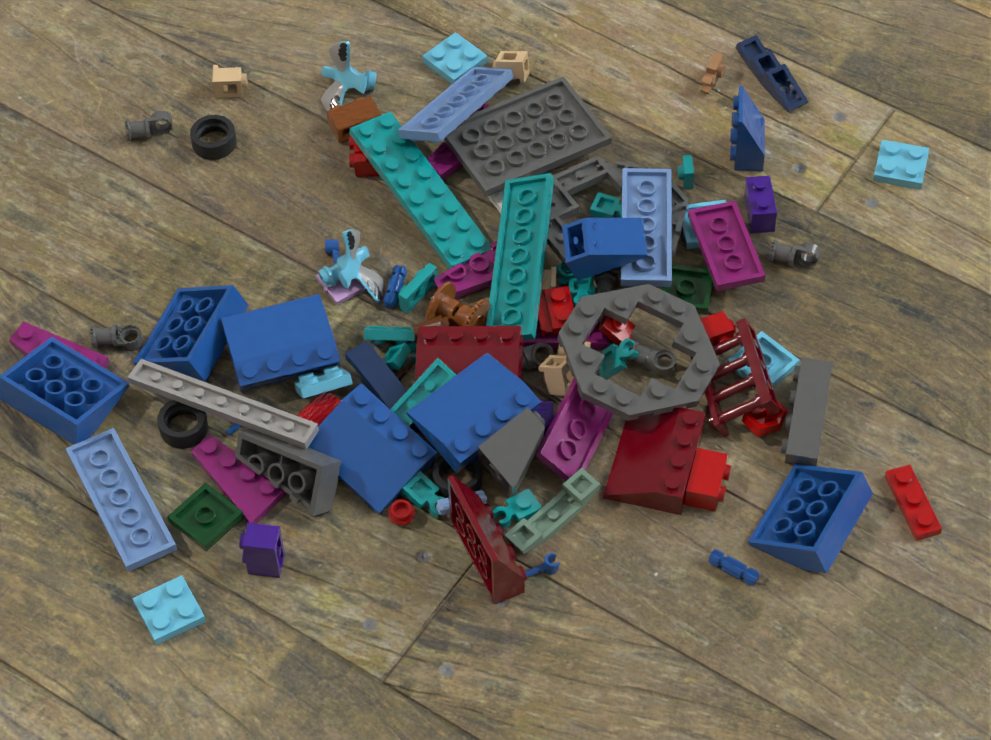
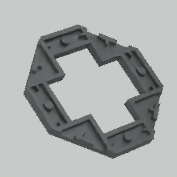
M593 157L553 176L554 187L547 244L563 264L567 265L562 226L566 224L563 220L578 214L580 207L571 195L605 179H608L621 194L622 169L637 168V164L622 161L614 164L604 162V158ZM651 167V169H662L657 167ZM671 180L673 258L675 257L684 223L688 198ZM621 266L608 270V272L621 274Z
M650 284L581 297L561 328L557 338L566 354V362L572 377H575L578 384L577 389L580 397L627 421L638 419L639 416L650 413L654 416L672 412L674 408L686 406V408L696 407L720 365L695 306ZM637 307L681 328L673 341L672 348L693 357L676 389L651 378L644 392L639 396L596 375L604 361L605 355L585 346L584 343L602 314L626 325Z

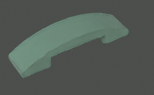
M581 468L563 484V490L528 521L523 518L504 535L505 538L522 554L535 549L565 527L586 506L601 487L600 483Z

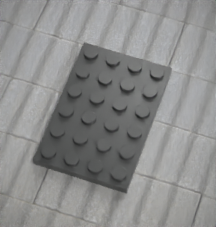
M563 76L471 114L467 120H464L457 126L456 130L449 133L444 138V141L484 196L487 197L504 190L505 180L544 173L610 145L612 137Z

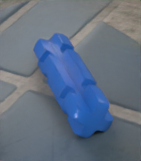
M395 265L393 267V275L390 277L386 290L387 293L383 300L386 308L394 309L397 307L398 294L403 287V280L407 274L405 266Z
M718 549L712 551L708 561L710 564L716 567L721 566V570L738 579L743 578V582L751 586L756 584L760 575L759 571L751 567L749 569L746 568V564L729 555L725 557V553Z

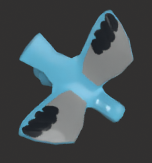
M349 41L336 43L329 48L330 57L336 68L323 66L321 69L322 76L335 80L321 97V101L327 111L331 110L334 106H342L344 95L351 88H355L363 94L365 90L374 91L377 72L367 70L365 73H360L356 68L350 66Z
M355 229L343 231L342 236L346 246V254L338 257L337 263L334 266H323L318 271V274L326 288L335 286L337 281L340 280L343 286L348 289L351 280H357L367 289L372 299L379 303L383 296V278L375 271L361 265V262L370 256L369 249L366 246L358 248L360 231Z

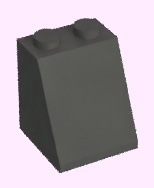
M528 407L478 446L479 461L509 497L517 494L544 437V419L537 411L532 413Z

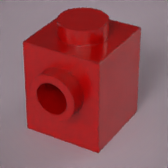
M724 311L701 318L712 347L734 337L736 333L735 324L732 319L727 318Z

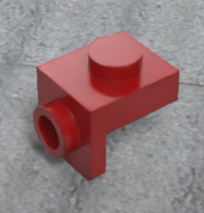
M605 315L598 330L612 340L611 345L619 346L626 338L632 340L633 336L631 334L635 325L629 320L625 325Z
M778 401L781 412L771 416L765 408H759L745 413L741 421L751 432L759 437L781 430L788 411Z

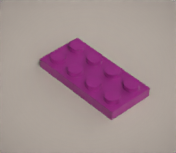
M736 201L688 210L689 221L716 291L765 282L766 275Z
M575 377L534 455L565 482L581 468L586 470L613 413L582 399L577 389L578 384Z

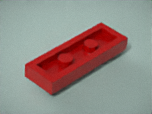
M911 465L885 471L884 477L915 540L918 541L941 534L942 527Z

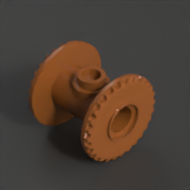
M446 282L437 289L427 307L425 321L442 315L443 317L449 316L451 326H486L487 314L491 304L488 300L481 299L473 307L466 304L463 305L455 299V285L451 282Z

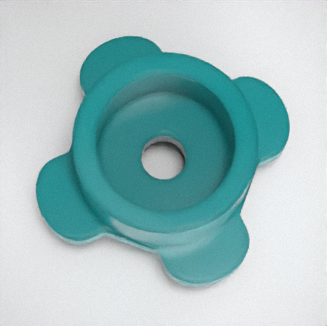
M563 262L556 266V274L559 276L560 284L567 285L569 283L568 279L575 278L569 267L563 264Z

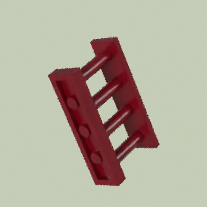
M746 318L736 322L739 332L736 333L735 337L713 346L716 356L740 345L745 350L742 353V357L718 368L705 391L711 413L708 416L712 428L714 430L718 429L724 437L729 435L726 422L759 407L761 409L765 408L771 416L781 412L756 331ZM742 367H750L752 373L748 374L749 377L716 391L714 380ZM752 386L757 388L758 394L755 395V398L722 412L719 401Z

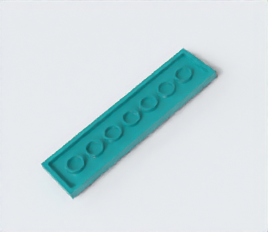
M391 111L350 128V136L448 269L459 263L464 264L470 261V256L477 252L483 254L491 250L489 241L416 144L410 139L400 138L398 129L402 126Z
M551 173L505 180L489 299L491 306L488 310L486 326H521L524 341L535 340L554 187V177Z

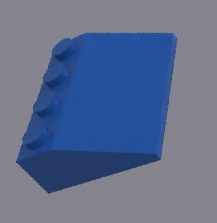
M234 285L178 288L133 364L136 366L140 359L192 378L205 381L227 344L221 318L245 313L249 306Z
M320 294L221 318L240 392L298 378V376L306 373L321 372L329 366L338 365L339 367L340 365L336 343Z
M50 337L0 375V399L73 445L88 439L97 431L129 388L127 381L53 337Z
M486 353L410 409L406 414L452 469L458 473L478 458V446L527 407L532 413L537 411L541 401L520 378Z
M362 383L349 393L319 425V431L309 445V448L341 461L338 478L378 515L403 494L401 492L402 488L420 471L423 474L426 473L433 466L437 454L428 443Z
M794 464L748 540V544L803 570L828 573L873 495L863 472Z

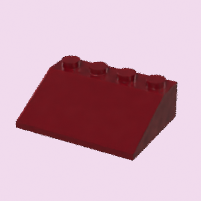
M419 326L416 346L415 382L437 358L458 375L486 353L521 379L524 353L521 326Z
M679 407L674 408L672 412L654 416L650 413L641 415L635 420H626L603 498L681 515L696 449L700 447L704 432L706 412Z
M453 475L449 476L450 521L494 604L525 593V581H527L525 570L521 565L517 566L512 546L510 544L506 545L503 540L504 533L501 526L494 524L490 506L488 503L484 504L476 492Z

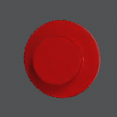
M397 500L389 508V519L396 525H407L414 520L415 509L408 501Z

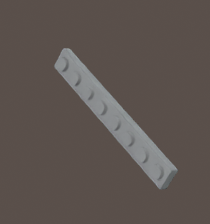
M140 359L127 377L129 384L306 450L319 431V426L315 422Z

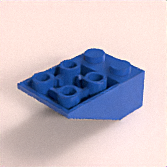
M739 86L738 96L733 97V110H737V112H732L731 126L733 128L730 129V142L734 146H730V160L734 161V170L763 171L765 119L744 87Z
M583 218L562 226L565 261L577 281L648 257L642 218Z

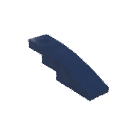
M757 35L737 43L735 48L748 68L768 93L787 112L808 104V99L785 64L780 65L772 50H766Z
M367 341L345 353L346 360L360 374L361 382L389 409L407 392L398 378ZM415 424L411 427L414 432L419 430Z

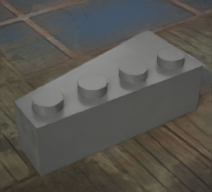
M802 357L801 365L795 366L793 381L798 382L797 389H791L789 405L794 406L793 414L787 413L785 429L790 430L789 438H783L781 453L786 454L785 463L817 466L833 362Z
M252 429L239 432L235 452L237 459L258 475L263 474L267 477L271 485L277 489L281 488L288 493L292 501L296 504L301 503L312 516L333 509L341 465L340 460L309 447L306 450Z

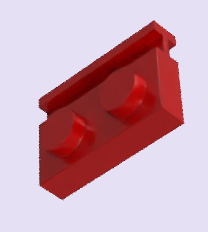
M569 286L544 289V292H541L538 313L541 336H545L547 333L559 334L572 313L574 307Z

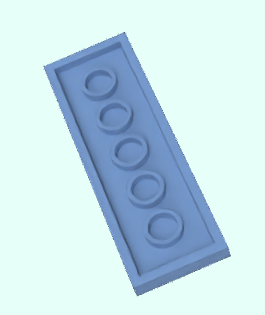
M472 67L398 129L400 138L410 139L411 141L425 140L431 143L443 141L449 133L456 130L457 126L464 120H467L472 113L480 109L487 100L491 99L495 93L504 88L514 78L512 69Z
M623 168L622 218L643 219L648 257L621 266V286L650 284L655 287H671V169Z
M114 428L65 448L127 572L177 550L170 532Z

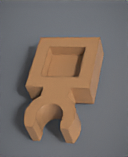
M714 53L707 66V72L701 80L703 85L700 92L710 94L718 78H723L726 70V65L723 64L724 54Z

